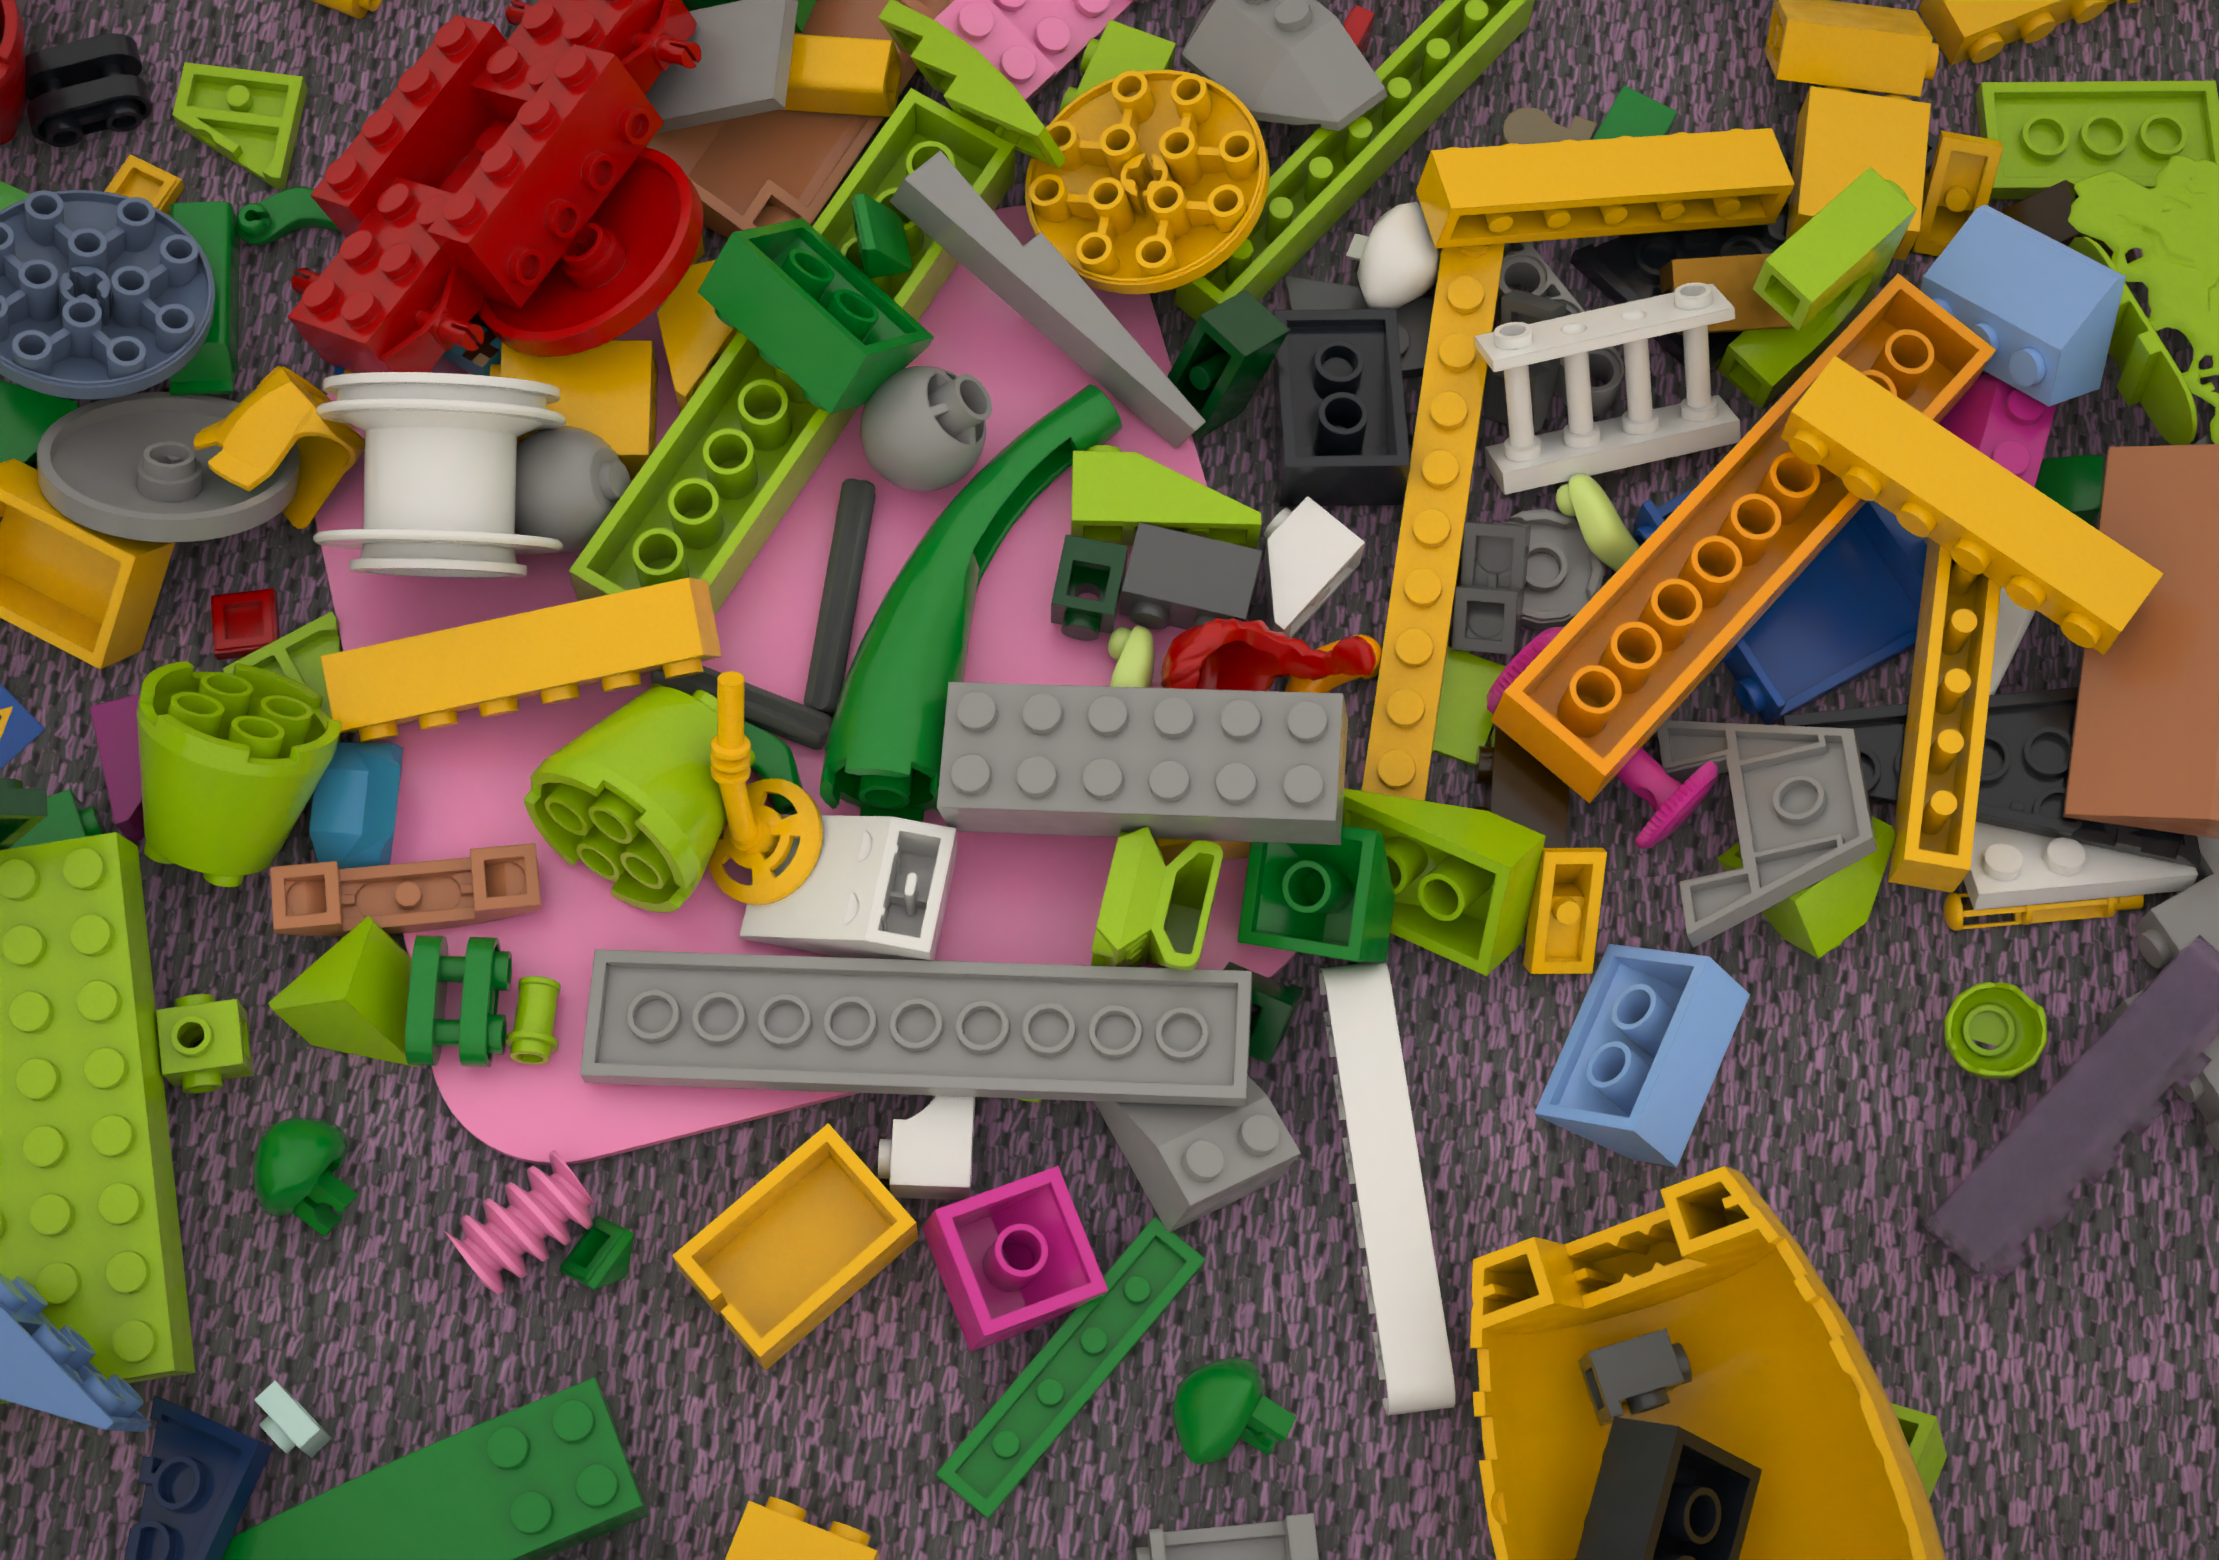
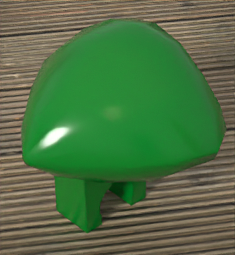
M289 1118L276 1123L265 1131L253 1158L254 1189L259 1204L266 1214L282 1217L294 1213L324 1237L342 1220L339 1214L348 1208L358 1196L357 1193L332 1174L345 1162L348 1151L345 1134L339 1126L325 1120ZM328 1204L331 1205L339 1214L334 1213L329 1208Z
M1240 1357L1219 1359L1191 1371L1177 1385L1173 1405L1175 1429L1181 1448L1191 1462L1202 1465L1229 1457L1238 1438L1268 1456L1273 1451L1277 1441L1282 1443L1287 1438L1296 1416L1262 1394L1264 1391L1263 1380L1258 1367L1252 1360Z

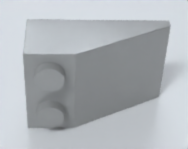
M1249 1076L1247 1107L1094 1101L1168 1233L1278 1181L1301 1154L1271 1100Z

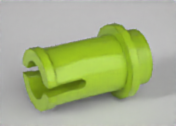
M538 976L523 977L519 980V996L514 1029L505 1038L506 1046L511 1049L510 1058L512 1060L530 1065L546 1064L550 1061V1054L558 1050L559 1043L553 1037L557 998L561 988L559 982Z

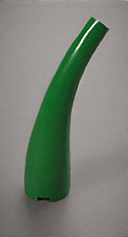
M1087 385L1043 416L982 468L931 524L886 592L859 645L843 684L826 741L820 782V796L832 809L837 808L840 799L845 802L861 807L860 816H892L923 822L924 811L934 808L940 814L937 809L948 682H964L975 597L980 580L1010 528L1031 502L1054 479L1072 465L1073 451H1087L1089 447L1103 445L1122 429L1121 419L1115 407L1096 386Z

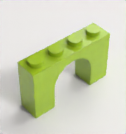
M1869 167L1765 259L1753 290L1793 327L1742 332L1728 345L1718 368L1731 383L1761 410L1804 373L1870 303L1917 210L1909 202L1903 189L1895 182L1885 180L1874 169Z

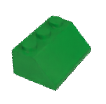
M803 218L732 232L697 291L715 308V314L722 322L743 333L759 348L760 356L768 364L783 370L803 389V394L810 403L830 414L866 404L888 378L907 367L929 347L934 339L933 335Z

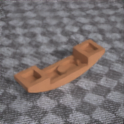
M536 843L470 849V857L346 869H339L337 861L270 867L273 929L275 934L345 936L368 915L388 934L413 933L485 923L542 909Z

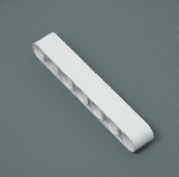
M1386 962L1319 969L1320 995H1327L1328 1012H1323L1329 1054L1330 1057H1336L1338 1074L1333 1075L1339 1120H1346L1347 1138H1342L1349 1184H1356L1357 1202H1352L1358 1244L1359 1249H1366L1367 1266L1362 1267L1367 1303L1369 1314H1376L1377 1332H1372L1378 1375L1379 1380L1386 1379L1388 1398L1382 1399L1383 1407L1387 1416L1455 1407L1456 1396L1453 1368L1389 970Z

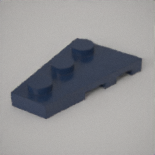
M154 1395L150 1419L157 1422L151 1457L143 1456L138 1481L146 1485L139 1523L130 1528L124 1560H221L273 1446Z

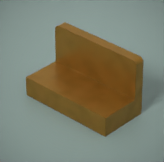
M1772 253L1671 260L1659 269L1661 294L1672 293L1678 286L1687 283L1714 284L1734 306L1735 319L1708 325V333L1793 327L1753 290L1765 259ZM1683 331L1676 332L1678 335H1683Z

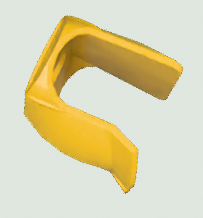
M277 366L226 418L199 431L195 435L193 443L195 450L212 446L222 447L223 449L208 461L209 468L228 482L250 492L273 475L296 442L300 455L299 487L292 502L282 512L294 527L304 529L309 525L344 473L354 466L364 452L365 439L361 437L351 424L333 422L319 417L316 414L317 407L323 403L332 402V400L298 374L286 367Z

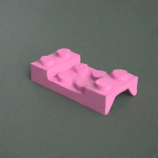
M954 0L934 20L978 50L1016 87L1025 101L1029 103L1086 49L1091 38L1097 39L1104 32L1109 19L1116 21L1137 0Z

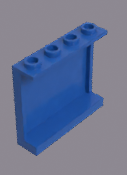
M1696 487L1657 508L1650 499L1642 503L1633 524L1635 527L1633 538L1639 546L1656 531ZM1867 501L1718 663L1724 662L1737 681L1734 683V691L1743 709L1750 715L1758 713L1765 725H1773L1782 720L1784 715L1795 713L1915 647L1927 544L1922 537L1915 536L1904 529L1898 522L1896 515L1875 501Z

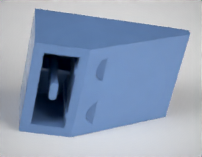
M0 1274V1399L104 1430L144 1432L151 1423L138 1411L144 1404L141 1396L118 1375L113 1374L107 1379L89 1361L96 1354L95 1350L74 1329L65 1325L60 1331L41 1312L48 1303L32 1285L19 1276L11 1282Z

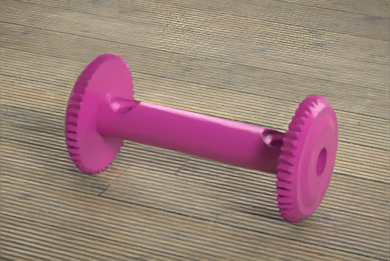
M1552 627L1541 632L1504 668L1487 694V709L1492 714H1494L1503 692L1559 634L1563 627ZM1640 748L1616 774V777L1632 792L1645 799L1653 808V811L1656 812L1635 839V844L1641 849L1654 848L1675 832L1702 803L1717 781V765L1711 760L1708 761L1681 784L1667 775L1662 766L1644 749Z

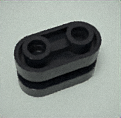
M102 34L39 50L25 56L26 97L32 100L27 106V114L33 136L54 147H68L80 142L83 135L107 129L115 132H126L140 126L142 121L151 114L152 104L146 82L137 77L142 71V63L135 40L123 34Z

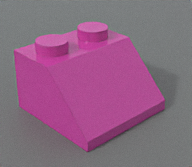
M1984 374L1979 376L1970 390L1938 424L2035 488L2057 404L2048 407L1991 374Z
M1059 1166L934 1210L922 1228L970 1353L1030 1331L1108 1291Z

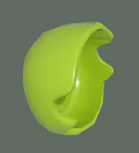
M1976 983L1955 997L1943 1019L1947 1051L1961 1068L1980 1079H2012L2036 1064L2048 1042L2047 1021L2043 1007L2035 1003L2020 988L2009 983ZM1973 1040L1998 1047L1990 1050L1983 1049L1977 1046Z

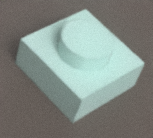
M274 1381L254 1399L268 1414L259 1424L260 1427L286 1454L297 1446L312 1458L332 1439L289 1391L278 1382Z

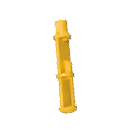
M1954 892L1946 897L1943 913L1948 927L1953 931L2101 917L2111 918L2119 910L2141 909L2144 904V895L1973 910L1972 904L1962 905L1961 897H1969L1968 892ZM2013 913L2014 916L2013 921L1963 925V917Z

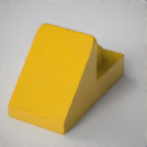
M1941 130L1929 177L1924 178L1920 233L1913 244V252L1939 257L1976 208L1988 205L2003 151L2001 141Z
M1543 848L1529 910L1523 965L1530 974L1593 973L1607 851L1604 848Z

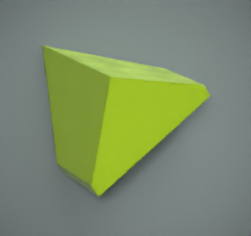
M368 915L268 1004L279 1017L312 1046L409 1065L405 1052V1028L411 957Z

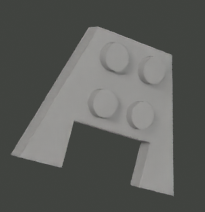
M1666 720L1657 730L1662 766L1667 775L1680 783L1685 782L1700 767L1711 760L1717 765L1718 774L1728 772L1743 868L1680 881L1686 932L1693 948L1878 850L1859 745L1853 729Z

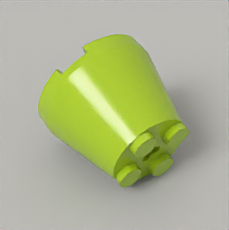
M188 661L167 664L153 670L146 676L142 683L137 705L143 823L146 839L144 853L155 862L177 864L184 868L201 872L204 879L213 885L237 887L242 884L244 875L261 872L273 864L335 755L342 727L341 721L332 720L321 709L323 696L291 678L269 670L235 663L233 674L224 672H193L194 666Z
M652 684L649 689L544 759L529 777L531 779V790L523 800L532 822L543 838L570 866H573L581 859L594 873L615 883L611 888L612 896L625 903L652 912H673L678 910L684 901L690 897L702 879L727 821L719 783L711 777L710 743L717 735V698L703 690H696L691 696L674 688ZM752 750L750 751V768L756 761V756Z

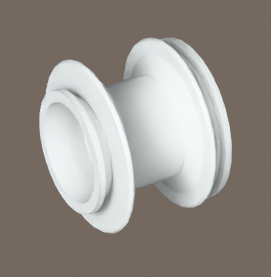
M427 372L352 373L334 375L323 380V391L336 395V401L321 404L317 407L316 414L323 419L351 424L365 431L363 529L321 531L313 536V540L319 545L362 550L360 559L349 561V571L415 577L516 578L527 576V566L517 564L516 555L557 553L564 548V545L557 539L515 534L517 437L531 431L560 428L566 423V418L561 413L547 410V404L560 400V389L558 387L515 378Z

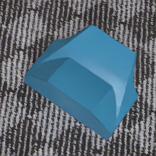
M337 743L335 755L313 793L309 833L318 863L337 861L339 869L390 865L403 747L394 743Z

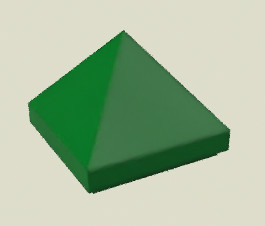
M599 1216L592 1221L593 1227L584 1232L559 1269L567 1277L593 1290L626 1277L629 1271L634 1234L628 1229Z

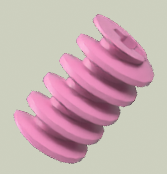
M555 1150L549 1153V1160L553 1171L551 1176L534 1166L527 1169L531 1191L527 1192L516 1184L509 1182L505 1185L509 1207L504 1208L487 1198L483 1201V1208L487 1218L486 1224L483 1225L466 1214L461 1218L465 1235L463 1241L458 1240L445 1231L483 1285L498 1295L505 1292L501 1270L505 1268L521 1279L528 1275L523 1259L525 1252H528L542 1262L550 1258L544 1239L548 1235L565 1246L572 1242L567 1221L571 1219L587 1230L593 1227L588 1206L595 1203Z

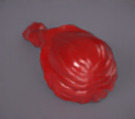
M1216 618L1213 621L1205 622L1203 625L1188 628L1172 640L1162 665L1161 685L1163 688L1267 691L1273 685L1275 678L1288 677L1290 675L1299 679H1310L1313 681L1330 675H1371L1376 665V654L1372 645L1359 636L1344 637L1332 650L1325 652L1319 649L1312 650L1301 639L1289 638L1283 632L1271 631L1262 620L1241 621L1235 618Z

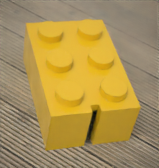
M15 458L0 463V517H3L2 522H0V618L100 670L139 653L145 641L175 542H149L126 539L104 534L80 525L61 514L46 500L38 484V472L36 469Z
M827 1123L674 1253L672 1257L682 1275L718 1316L722 1314L727 1327L766 1371L918 1240L919 1237L916 1221L832 1126Z

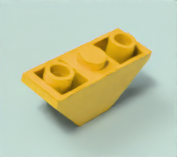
M716 260L690 265L682 280L657 312L680 413L739 331L722 322L715 314V308L697 292Z

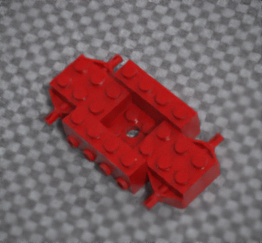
M512 0L510 3L513 7L507 5L505 15L511 25L518 27L507 41L496 26L491 23L454 15L449 22L444 24L437 31L434 41L415 65L400 77L398 86L379 110L367 118L361 132L342 156L330 164L324 178L310 194L346 237L340 247V251L322 274L302 267L296 270L300 276L292 275L291 285L293 290L303 295L302 299L288 315V319L297 327L298 333L326 363L354 373H430L443 353L449 351L453 345L468 351L479 349L475 342L483 343L484 331L479 325L468 322L481 309L484 297L521 309L663 125L664 121L645 96L660 73L666 71L671 63L692 69L696 67L693 61L700 62V46L695 42H686L695 33L697 22L682 0H539L534 5L520 0Z

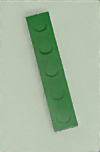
M1154 1217L1103 1276L1108 1291L1074 1310L938 1470L936 1477L988 1522L1203 1267L1206 1259L1174 1232L1168 1233L1163 1223Z

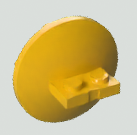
M1131 70L1123 72L1116 78L1107 80L1081 94L1053 119L1046 129L1066 160L1059 169L1031 157L1025 182L1026 208L1035 234L1038 235L1042 232L1088 286L1119 294H1149L1188 284L1203 277L1226 261L1243 244L1256 225L1268 194L1270 174L1267 149L1260 129L1247 107L1232 92L1210 79L1184 71L1147 70L1138 72Z

